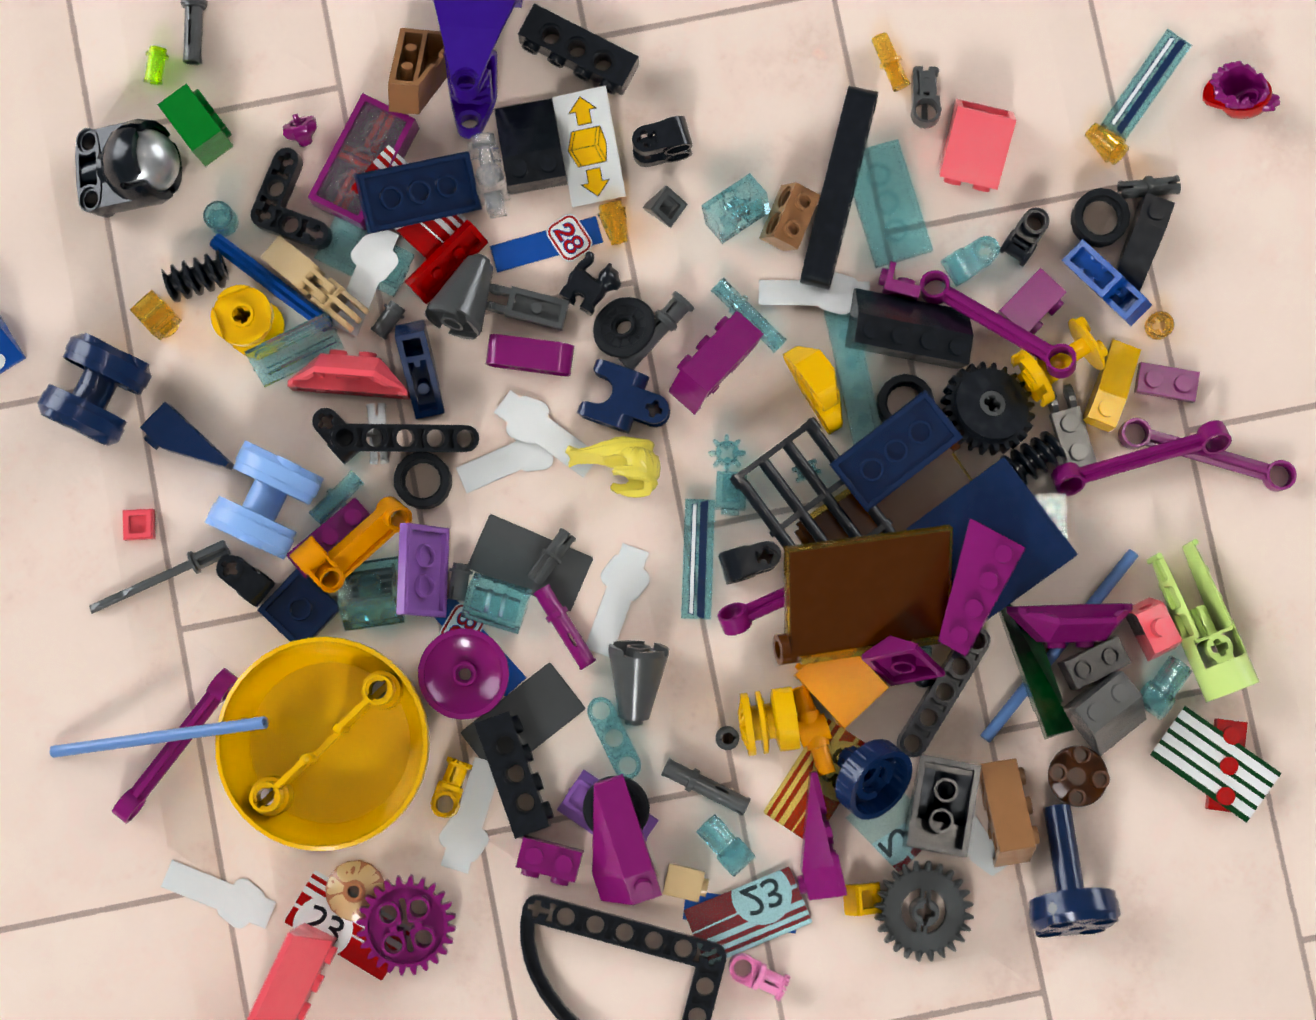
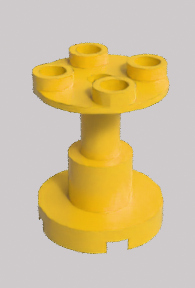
M234 285L219 294L218 300L211 310V323L215 332L231 344L233 348L245 356L260 357L271 353L283 342L285 331L284 318L280 310L270 303L269 299L262 292L247 285Z
M1080 316L1077 319H1070L1068 327L1074 342L1069 346L1076 353V361L1085 357L1095 369L1102 371L1105 369L1104 357L1108 355L1105 345L1100 340L1095 341L1090 333L1091 328L1084 317ZM1021 350L1011 356L1012 367L1019 366L1021 373L1017 377L1020 382L1024 381L1026 383L1024 389L1026 392L1031 391L1032 395L1030 397L1035 402L1041 399L1040 406L1042 407L1054 401L1055 394L1051 384L1059 380V378H1055L1048 373L1046 363L1038 358L1034 359L1025 350ZM1063 353L1056 354L1050 359L1051 365L1057 369L1067 368L1072 362V358Z

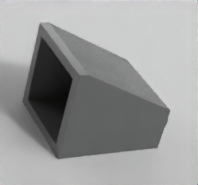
M1115 671L1096 680L1063 707L1071 723L1099 756L1103 755L1146 720L1143 696L1123 671Z

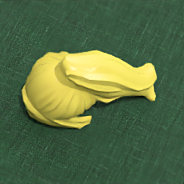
M621 436L580 449L569 445L565 450V453L570 458L568 462L569 468L577 464H600L613 468V475L626 477L628 479L626 484L613 483L610 486L611 491L633 498L649 496L658 485L657 480L660 477L661 464L659 456L653 453L655 444L650 439Z

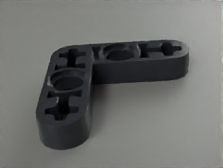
M282 148L273 157L252 207L251 220L263 231L277 236L280 235L285 239L313 249H325L332 242L333 235L331 229L320 220L286 209L301 173L303 160L295 150ZM291 158L294 163L285 167L282 164L283 161ZM279 172L282 175L285 174L286 176H288V179H285L284 177L277 175V173ZM277 182L283 183V192L279 196H271V186ZM268 199V200H270L271 202H273L274 204H277V205H276V206H273L272 204L269 205L268 203H266V200ZM269 212L271 214L270 219L262 220L260 218L262 213L267 214ZM292 218L297 219L299 223L298 228L292 233H287L285 231L286 222ZM306 228L313 232L321 231L323 237L316 238L315 240L310 234L305 233Z

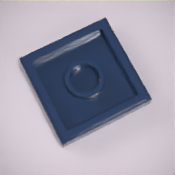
M296 569L257 611L292 642L316 637L343 607L327 592L323 591L310 577L305 579Z

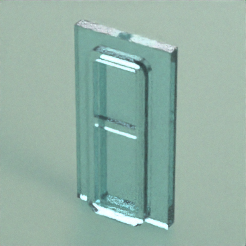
M335 216L330 226L333 235L332 242L325 249L318 250L314 258L352 277L356 265L351 259V252L368 233ZM396 245L393 251L398 256V264L384 281L379 282L377 287L378 290L392 297L395 296L398 288L402 285L410 269V264L415 257L413 253Z
M325 312L244 352L253 366V371L257 373L264 387H267L300 371L320 353L329 354L331 349L343 350L345 348L337 334V329L334 328Z

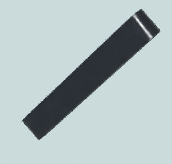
M849 86L847 89L800 278L801 284L830 290L877 104V91Z

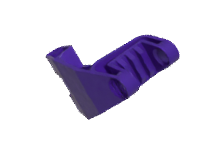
M433 0L444 45V58L452 111L457 132L463 138L474 139L479 137L494 110L497 100V51L494 48L513 8H522L523 0ZM466 120H474L478 123L472 128L462 126V123Z

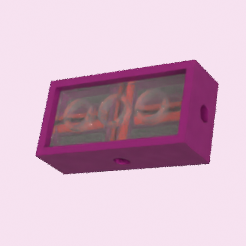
M362 93L308 195V199L313 206L366 232L367 229L359 195L351 189L355 183L354 175L364 173L388 145L395 150L389 167L392 165L397 153L404 159L420 129L416 119L406 114L389 112L388 105Z

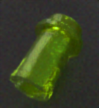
M149 46V51L145 52L148 59L143 81L153 85H162L165 60H169V55H167V49L163 47Z

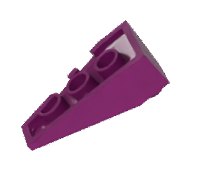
M623 774L594 783L592 876L601 901L635 905L662 896L658 877Z

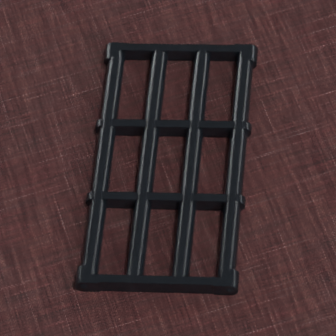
M814 417L809 418L799 429L745 469H742L737 474H733L729 479L737 490L740 489L769 528V534L772 538L775 536L787 554L788 550L798 549V547L784 529L797 519L801 521L818 546L832 544L808 512L821 501L852 542L872 539L880 532L885 537L899 535L891 525L893 522L890 518L887 519L878 506L875 505L867 513L877 527L863 537L832 495L834 491L844 485L842 480L840 479L827 488L793 443L794 439L807 431L830 463L840 456L820 430L822 427ZM782 448L818 495L805 506H803L769 460L771 456ZM758 466H760L794 512L792 516L781 524L745 477Z

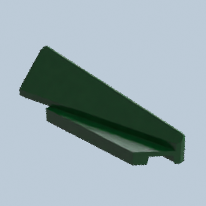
M1006 606L998 613L1044 740L1073 731V725L1061 705L1063 699L1043 642H1036L1007 613Z

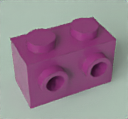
M1040 268L997 314L1035 335L1044 325L1040 320L1047 312L1053 316L1064 304L1061 298L1067 292Z
M525 835L522 840L516 867L522 869V875L539 878V874L550 876V882L568 886L569 882L575 883L584 850Z

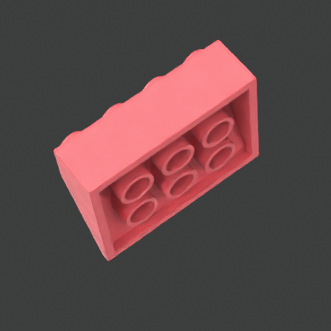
M306 923L288 932L247 1020H304L311 1008V1004L307 1001L312 991L318 992L325 976L321 975L325 963L330 965L337 953L338 948L334 946L337 938Z

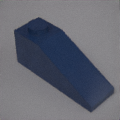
M425 320L396 325L395 340L415 418L420 419L445 413Z
M164 402L140 427L146 433L143 437L144 440L156 450L161 447L175 454L226 469H233L234 464L167 402Z

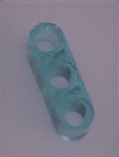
M604 697L593 699L587 708L588 717L617 775L623 774L624 779L636 777L641 770V760L611 700ZM598 702H605L610 709L608 717L603 720L596 718L593 714V707ZM612 729L619 730L623 735V742L616 747L610 746L606 741V734ZM623 757H631L636 761L637 766L633 773L625 774L620 770L619 762Z

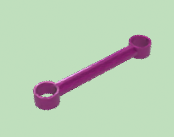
M932 270L922 276L920 291L924 301L933 304L945 303L1044 361L1048 373L1055 378H1067L1074 373L1076 369V353L1071 346L1067 344H1055L1052 346L951 287L949 278L941 271ZM935 280L941 281L946 285L944 291L936 295L929 294L924 289L929 282ZM1063 353L1070 356L1072 362L1067 368L1057 369L1051 365L1050 359L1056 354Z
M1142 418L1129 419L1121 425L1118 432L1119 441L1128 449H1139L1143 446L1152 447L1180 439V437L1152 430L1149 423ZM1129 424H1139L1144 429L1145 437L1140 444H1133L1126 438L1125 429ZM1203 449L1181 455L1188 459L1260 479L1269 490L1275 492L1290 488L1297 478L1295 467L1285 460H1278L1268 464L1227 451H1222L1218 454H1207ZM1273 466H1282L1288 472V481L1282 487L1275 485L1270 479V470Z
M1213 420L1203 424L1194 435L1083 467H1079L1076 463L1072 462L1061 464L1052 471L1051 479L1059 495L1071 496L1080 492L1084 488L1085 483L1202 449L1207 454H1218L1230 446L1232 438L1222 421Z
M788 586L748 604L737 602L723 607L717 615L723 632L729 636L739 635L751 627L753 620L787 606Z
M222 669L211 681L205 695L179 728L204 725L219 704L226 700L238 677L228 669ZM192 739L167 742L134 786L118 800L112 809V813L124 823H129L142 809L146 798Z

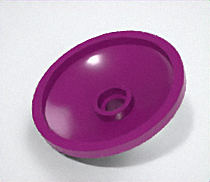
M467 628L450 630L436 637L423 652L418 666L419 687L425 700L438 713L453 719H473L491 711L504 696L509 681V666L502 648L485 633ZM465 668L471 672V677L468 680H463L460 676L461 671Z

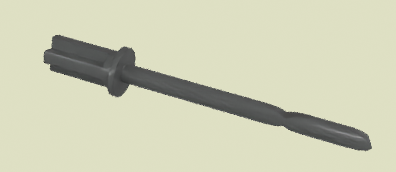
M222 540L195 553L190 551L187 553L188 561L89 605L91 614L190 569L199 574L204 567L218 562L223 556L230 555V550L226 542Z

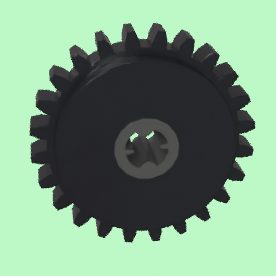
M981 362L977 368L973 363L966 370L961 368L956 373V376L953 375L948 381L949 384L943 389L945 395L940 400V403L946 405L942 411L945 415H948V419L963 436L958 441L959 445L966 442L969 444V451L977 447L979 448V455H983L989 449L991 456H994L999 450L1002 454H1005L1010 448H1016L1028 436L1027 433L1033 427L1030 422L1035 418V414L1029 411L1035 406V403L1028 402V398L1032 393L1031 391H1024L1023 387L1026 383L1024 381L1019 383L1016 380L1018 374L1009 375L1005 366L1002 370H998L996 363H992L989 368H986L985 362Z

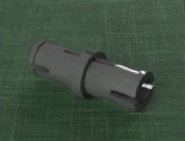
M1178 175L1162 178L1145 176L1142 180L1118 181L1117 192H1121L1120 195L1124 199L1144 197L1146 193L1155 196L1178 195L1181 191V183L1177 184L1180 181Z

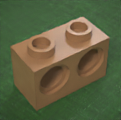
M797 182L781 185L759 239L782 251L797 250L821 195Z

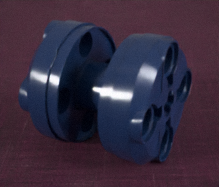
M88 333L72 336L65 348L66 351L63 358L84 369L72 393L48 384L37 402L40 413L44 417L100 444L109 446L118 443L125 431L124 427L127 421L106 411V408L117 386L137 395L142 394L152 377L149 364Z

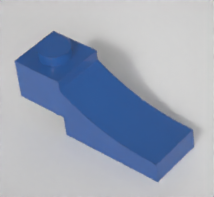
M1082 239L1062 259V262L1130 326L1152 306L1150 301L1085 240Z

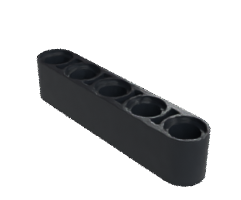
M338 424L330 431L329 440L334 448L341 451L469 452L477 447L479 434L475 428L468 425ZM340 429H347L352 435L351 442L346 446H340L336 442L335 436ZM371 429H377L382 434V441L377 446H371L366 441V435ZM407 429L412 435V441L409 445L403 447L398 444L396 437L399 431ZM435 429L440 432L442 440L438 446L432 447L427 442V434ZM462 430H467L472 438L470 444L466 447L460 446L457 442V435Z
M984 628L979 633L982 638V644L978 649L971 648L967 656L953 649L950 651L941 666L945 670V676L933 679L932 684L926 690L899 734L897 747L909 757H918L925 752L988 650L991 640L989 633ZM955 658H962L966 663V671L961 675L956 674L952 669V663ZM941 683L947 684L951 690L950 697L944 701L940 700L936 695V689ZM925 709H930L935 714V721L930 726L923 725L920 720L921 712ZM911 734L919 739V747L913 752H909L904 746L905 738Z

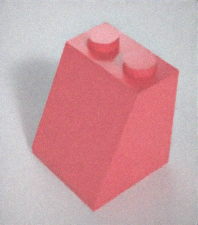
M956 99L939 169V176L944 177V182L958 186L961 185V182L973 184V189L982 192H990V188L998 190L1016 124L1014 113L1004 109Z

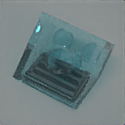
M398 556L364 561L345 578L343 586L338 590V608L345 631L405 622V615L396 614Z

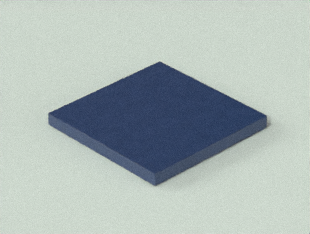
M1005 457L1001 458L907 528L910 534L942 529L950 531L949 587L951 590L970 518L1026 548L988 619L1078 555Z

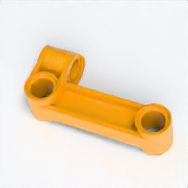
M384 497L378 502L376 510L328 553L311 535L289 557L323 591L327 593L336 592L343 586L346 577L395 533L400 531V523L412 522V513L395 497Z

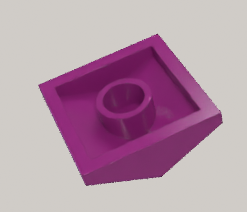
M888 636L862 654V660L890 686L945 676V670L916 643L894 636Z

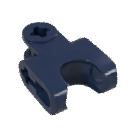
M603 359L595 361L593 366L595 374L611 383L613 388L612 394L604 403L596 404L588 401L580 403L576 413L586 420L628 434L634 421L655 428L667 423L670 417L668 402L661 395L645 390L649 380L647 375ZM655 404L659 405L662 413H656L654 417H651L648 408H654Z

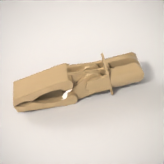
M280 235L261 255L260 258L302 294L305 296L310 294L312 296L310 300L349 332H352L354 328L337 313L340 311L344 312L357 324L362 319L346 305L347 301L365 315L370 312L367 307L331 277L326 279L324 277L326 274L315 263Z

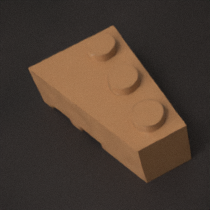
M400 28L388 80L389 112L420 114L447 78L441 31Z
M1016 758L980 764L979 783L984 811L987 812L990 829H987L989 839H993L996 857L993 858L994 867L1030 862L1036 849V844L1040 843L1037 826H1032L1029 815L1033 814V807L1030 796L1025 797L1023 785H1026L1024 768L1018 767Z

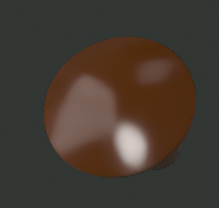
M1071 746L1061 750L1054 756L1048 769V782L1054 795L1063 803L1074 807L1088 806L1096 802L1103 795L1110 782V776L1102 758L1095 751L1085 746Z

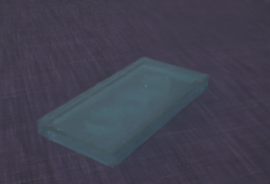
M895 139L865 148L853 198L875 268L889 265L890 261L899 262L932 252L933 247L899 140Z

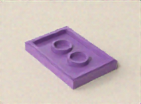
M400 523L396 614L446 618L449 528Z

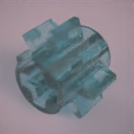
M728 434L725 435L724 441L721 443L714 439L713 444L717 447L716 451L711 450L708 452V456L716 457L713 467L716 468L721 464L725 466L726 473L729 471V466L733 464L740 468L741 464L737 457L745 456L746 451L738 450L741 440L729 441ZM723 447L727 450L731 447L733 449V459L726 457L723 460L721 458V448Z

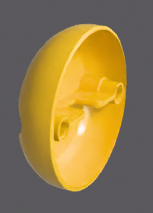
M313 637L292 641L276 647L251 664L237 679L228 693L221 708L218 723L266 716L268 719V727L266 729L222 734L215 737L216 762L226 794L240 815L257 831L268 838L301 850L330 851L352 847L368 841L385 831L398 820L417 795L425 776L430 750L429 725L421 698L409 678L393 661L379 651L360 642L345 638ZM376 682H385L372 693V688ZM386 692V695L379 699ZM265 788H268V789L273 788V789L261 800V793H262V791H263Z

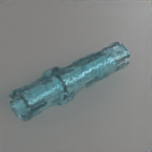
M722 278L713 287L711 292L729 308L728 312L731 315L738 311L764 333L761 340L773 353L787 341L748 302L749 298L746 295L742 296L725 278Z

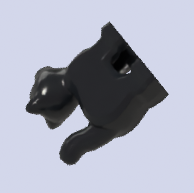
M588 251L585 254V258L570 273L567 284L562 288L559 295L562 299L569 300L572 305L576 302V296L583 297L580 310L592 316L595 312V306L604 298L605 294L612 290H618L622 283L619 279L618 271L612 267L611 263L601 270L598 279L593 278L586 272V269L594 262V254Z

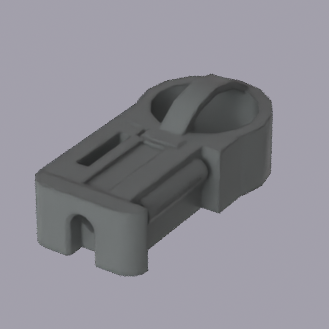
M917 66L912 71V109L910 115L913 123L919 128L933 127L939 121L941 115L940 95H937L938 67H929L928 71H923L922 66ZM922 105L921 118L916 114V107ZM928 105L932 106L936 111V116L931 120H928L927 117Z

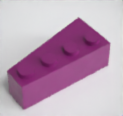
M971 518L938 640L940 643L964 656H967L1026 550L1022 545Z

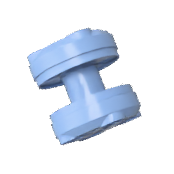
M245 440L235 459L236 462L233 469L255 480L242 506L218 496L216 503H213L205 523L284 560L287 553H289L297 532L276 523L277 515L287 495L310 505L313 498L316 497L324 478Z

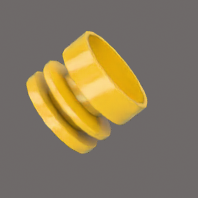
M791 686L771 689L770 703L765 704L760 691H754L756 705L751 706L748 693H740L738 720L741 739L747 748L748 756L757 755L755 741H761L764 754L769 753L770 739H776L781 752L800 749L799 726Z

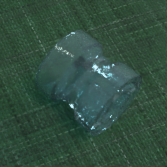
M214 201L206 206L203 213L204 222L215 234H221L225 237L236 231L239 223L238 216L228 204L223 201Z

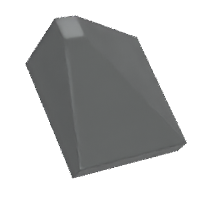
M665 186L644 205L643 209L671 228L688 204L668 186Z

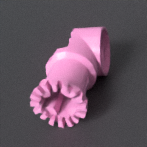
M738 953L729 961V972L735 981L754 990L759 988L774 995L775 1000H781L785 993L782 990L786 991L787 988L784 986L787 987L790 981L789 975L785 974L782 976L767 969L766 964L753 959L746 953ZM744 959L750 962L751 971L749 974L739 976L734 972V965L737 961Z

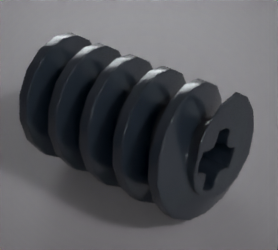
M216 250L215 260H212L208 254H204L203 264L194 257L193 267H189L185 261H182L181 271H178L173 264L170 265V274L168 275L162 269L167 292L176 303L181 301V293L186 299L192 298L193 290L200 296L204 293V286L209 292H213L215 290V282L220 288H225L227 279L229 280L228 270L219 250Z
M1048 431L1041 432L1040 439L1037 437L1031 438L1030 445L1027 443L1021 444L1020 452L1016 449L1011 450L1010 458L1006 455L1000 457V459L1005 457L1026 486L1028 485L1026 478L1028 474L1037 480L1036 470L1038 468L1047 474L1048 462L1056 468L1059 466L1058 456L1067 461L1061 444Z

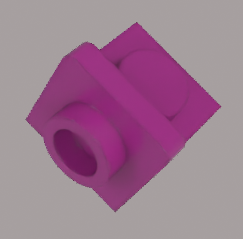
M890 261L887 269L882 268L878 285L883 286L881 293L918 300L921 286L915 285L914 280L905 277H898V280L893 279L896 262Z

